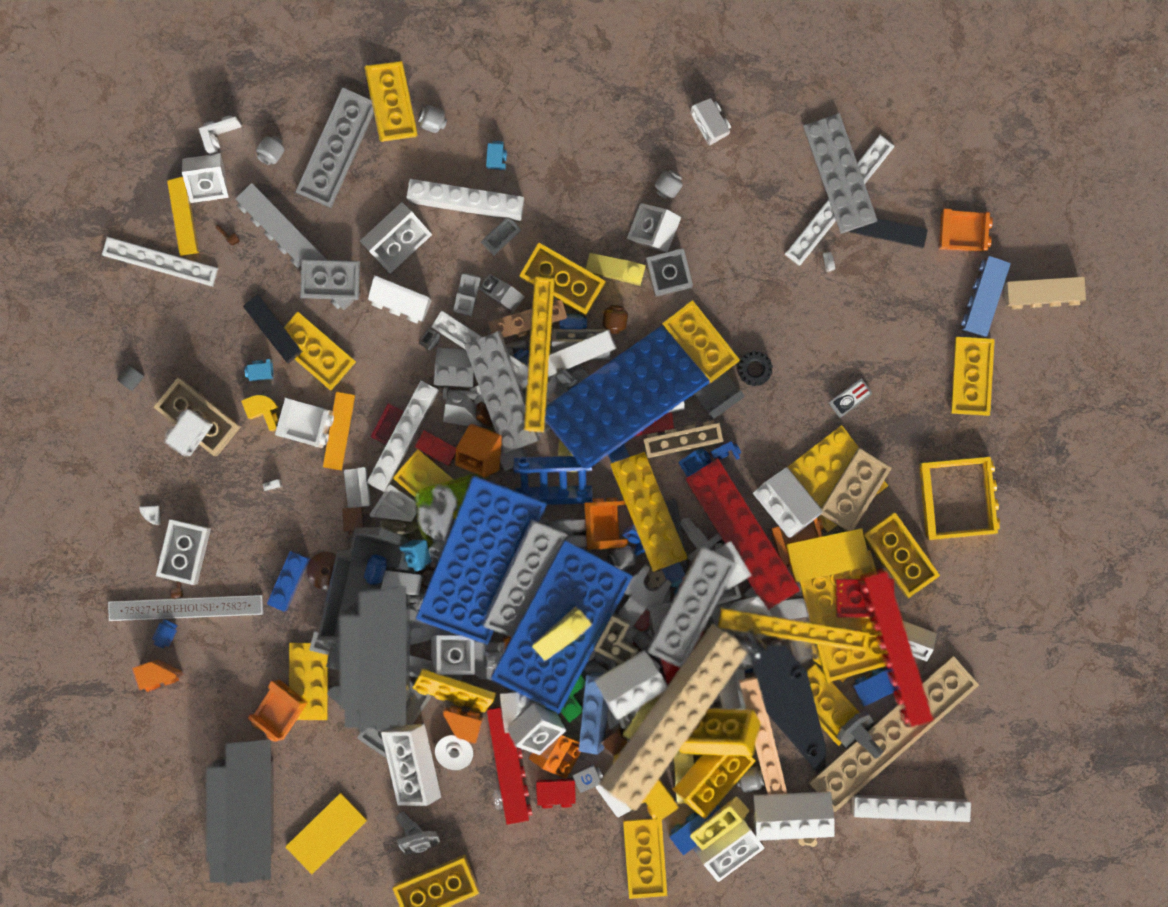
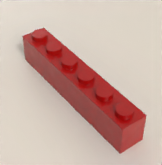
M502 707L488 708L487 716L506 825L529 821V816L533 814L531 804H527L526 797L529 796L528 785L523 783L526 773L525 767L520 765V758H523L522 750L515 746L509 732L505 733Z

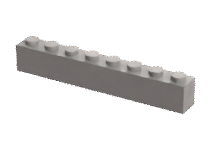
M252 183L235 198L239 202L236 206L244 214L248 212L252 216L250 220L257 227L261 225L266 230L263 233L271 241L275 239L279 243L276 247L284 255L288 253L292 257L290 261L297 268L302 265V259L327 260ZM332 299L330 302L337 309L341 307L345 310L354 300Z

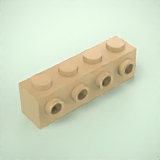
M1084 277L1004 283L1005 307L1011 306L1012 310L1023 309V305H1030V308H1041L1042 304L1058 307L1061 306V303L1067 302L1069 306L1080 305V302L1086 300Z
M714 420L703 422L702 427L696 428L695 424L684 427V431L677 432V429L666 430L665 435L658 436L657 432L646 435L647 439H643L647 458L723 442L720 424H715Z

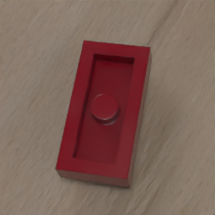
M388 403L370 437L387 445L404 411Z

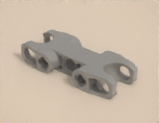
M437 485L433 490L434 498L431 506L423 504L419 509L421 527L424 532L432 536L434 542L429 548V553L436 565L455 521L452 512L457 507L456 500L450 490L441 485Z
M645 564L633 575L624 592L629 597L617 612L618 615L631 621L629 628L622 638L630 643H633L632 638L640 632V630L633 626L645 609L649 611V607L661 605L672 584L669 579H666L658 588L648 587L644 581L651 567L648 564Z

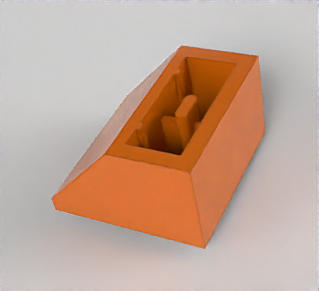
M470 424L456 447L455 465L483 477L499 471L502 435Z
M159 659L132 668L139 690L145 689L146 692L161 687L160 683L163 682L165 686L175 683L183 675L181 670Z
M451 705L450 708L446 707L443 715L456 738L476 744L483 721L480 713L469 710L468 713L463 712L461 707Z
M563 733L542 754L538 755L532 752L528 759L540 768L567 779L581 754L579 751L580 742Z

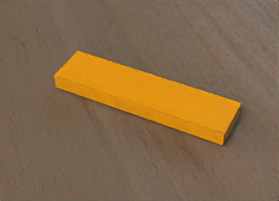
M336 392L333 407L334 421L329 429V439L323 463L324 468L341 471L343 469L356 395Z

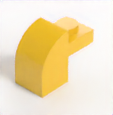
M256 395L241 401L248 419L263 415L269 431L277 429L279 417L277 413L273 414V410L278 409L279 406L273 399Z

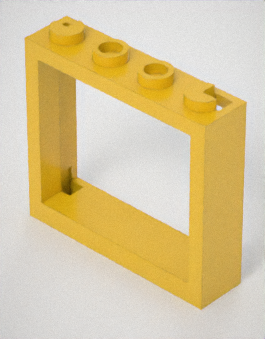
M991 457L919 463L926 540L998 534L1000 519L996 516V510L999 509L998 499H995L994 491L997 490L996 480H993L992 472H995L993 460L991 461ZM982 463L988 528L936 533L930 468Z

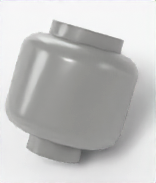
M428 105L426 108L423 107L417 120L420 122L422 129L432 133H437L440 129H444L447 123L445 112L432 105Z
M276 136L264 137L256 149L257 158L266 165L276 164L285 151L282 140Z
M671 169L663 171L655 182V187L658 189L656 193L664 199L667 196L674 198L683 186L682 177Z
M629 545L612 548L608 555L609 564L622 571L633 568L636 559H638V556L634 554L635 548L632 549Z
M751 766L736 783L737 786L741 787L744 792L761 790L762 786L765 785L762 770L758 766Z

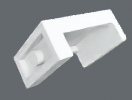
M285 398L275 435L323 448L329 439V434H327L329 426L331 427L334 421L333 411Z

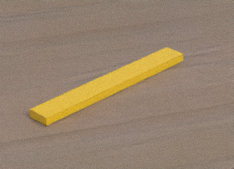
M534 277L524 431L544 432L555 278Z
M721 608L718 628L741 632H747L749 629H752L756 634L861 651H866L869 637L868 631Z

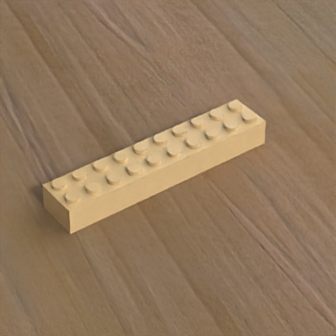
M714 624L710 626L599 783L604 790L635 811L746 656V651L740 646L738 641Z

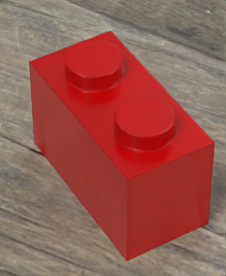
M423 431L415 445V448L448 466L451 465L456 456V448L427 431Z
M574 778L536 780L537 806L541 805L543 809L553 808V805H561L562 808L572 807V804H576Z

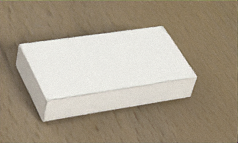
M385 571L381 589L406 587V594L419 596L422 576Z

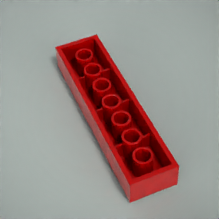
M719 459L685 479L717 533L721 536L724 544L726 545L731 542L751 574V576L746 578L748 583L768 610L800 591Z
M881 568L860 575L861 580L858 583L861 591L867 597L864 599L866 608L873 615V617H870L873 629L878 632L876 640L878 646L884 651V654L881 655L884 665L890 670L887 673L890 684L893 687L895 686L896 691H893L894 698L902 708L899 710L900 717L911 728L934 721L888 573Z

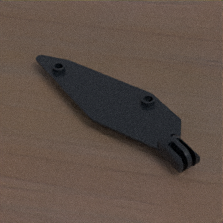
M749 629L747 632L752 638L744 634L742 638L747 644L742 640H739L738 643L752 659L765 711L819 774L826 768V745L807 671L786 646L765 645L752 629Z

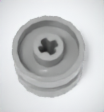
M574 518L544 522L549 527L565 532L567 534L565 541L577 547H587L586 536L575 535V532L586 530L585 519L574 520Z

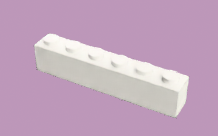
M410 179L407 193L408 203L500 218L509 217L521 221L524 206V197L414 179Z
M420 381L367 481L368 484L383 492L386 491L439 392L438 389Z
M854 795L852 797L851 814L854 817L970 822L971 802L967 799Z

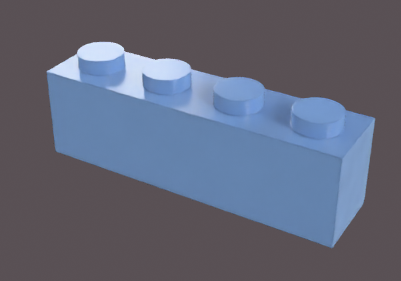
M991 256L986 257L985 260L982 259L979 266L980 276L975 279L973 289H975L974 295L970 296L967 302V307H969L967 315L964 314L961 325H963L962 331L981 337L988 335L1011 263Z
M592 672L586 676L579 751L597 755L604 750L601 742L606 734L608 705L594 681L604 675V673Z

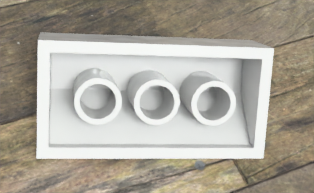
M410 724L381 732L398 806H428L441 798L425 724Z
M831 791L754 795V832L756 839L776 840L834 837Z

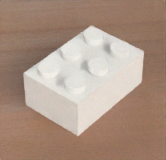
M170 519L156 576L191 585L198 584L211 528Z

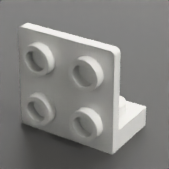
M232 115L221 118L222 121L207 122L203 124V127L199 128L205 149L210 155L219 154L218 148H220V144L215 135L242 127L237 117Z

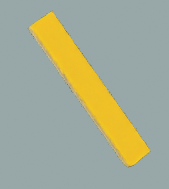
M179 177L168 180L180 256L199 253L192 208L184 178Z

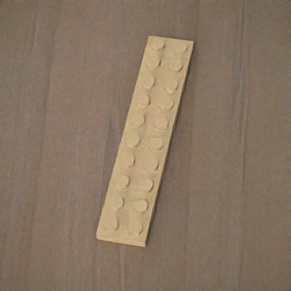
M954 656L950 657L922 682L934 721L911 728L902 721L899 710L902 708L901 705L897 704L867 731L883 750V754L879 758L874 759L864 747L855 741L809 782L817 792L831 791L834 812L979 686Z

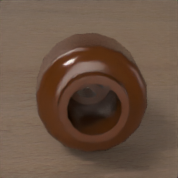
M609 305V308H606L603 313V327L609 329L611 334H619V331L627 328L628 312L624 310L623 306Z

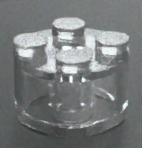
M785 638L779 639L781 645L786 646L800 664L809 662V659L813 657L814 660L819 659L816 643Z

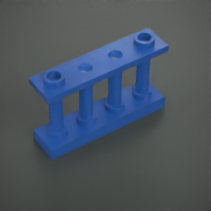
M574 456L514 458V473H520L521 488H516V492L546 502V505L592 503V485H586V471ZM567 471H578L579 486H567ZM540 472V487H529L528 473ZM547 472H559V486L548 487Z

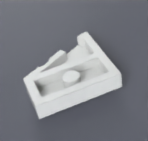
M390 484L369 515L371 517L412 522L422 505Z

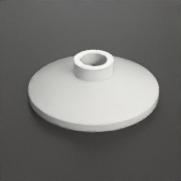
M447 735L438 741L435 748V756L443 767L450 770H460L471 763L473 748L468 741L457 739L455 735Z

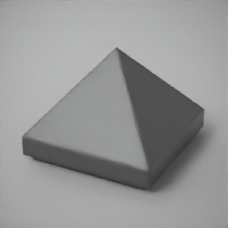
M428 328L419 344L431 350L438 345L440 334Z

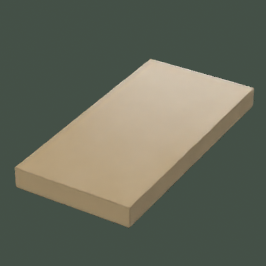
M859 447L821 509L824 512L821 515L847 531L854 530L892 467Z

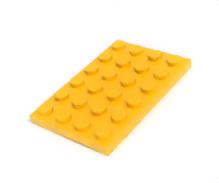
M867 550L870 562L869 567L799 581L810 622L869 632L866 651L816 643L826 682L885 666L881 656L884 654V651L878 646L876 640L878 632L873 629L870 617L837 618L835 579H861L860 575L876 570L871 550Z

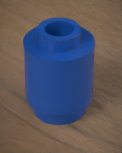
M566 313L567 318L560 320V329H587V318H583V314Z
M374 554L368 559L363 576L367 583L377 585V583L382 582L387 566L385 557Z
M163 619L152 637V640L155 641L154 645L162 649L165 646L169 647L177 632L176 628L178 625Z

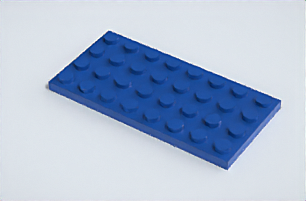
M662 325L548 404L545 408V421L586 471L709 384V379Z
M473 475L416 614V620L488 645L494 630L484 627L482 622L531 520L540 521L546 502Z
M564 540L490 678L560 713L633 576ZM576 606L592 625L572 642L544 660L532 645Z

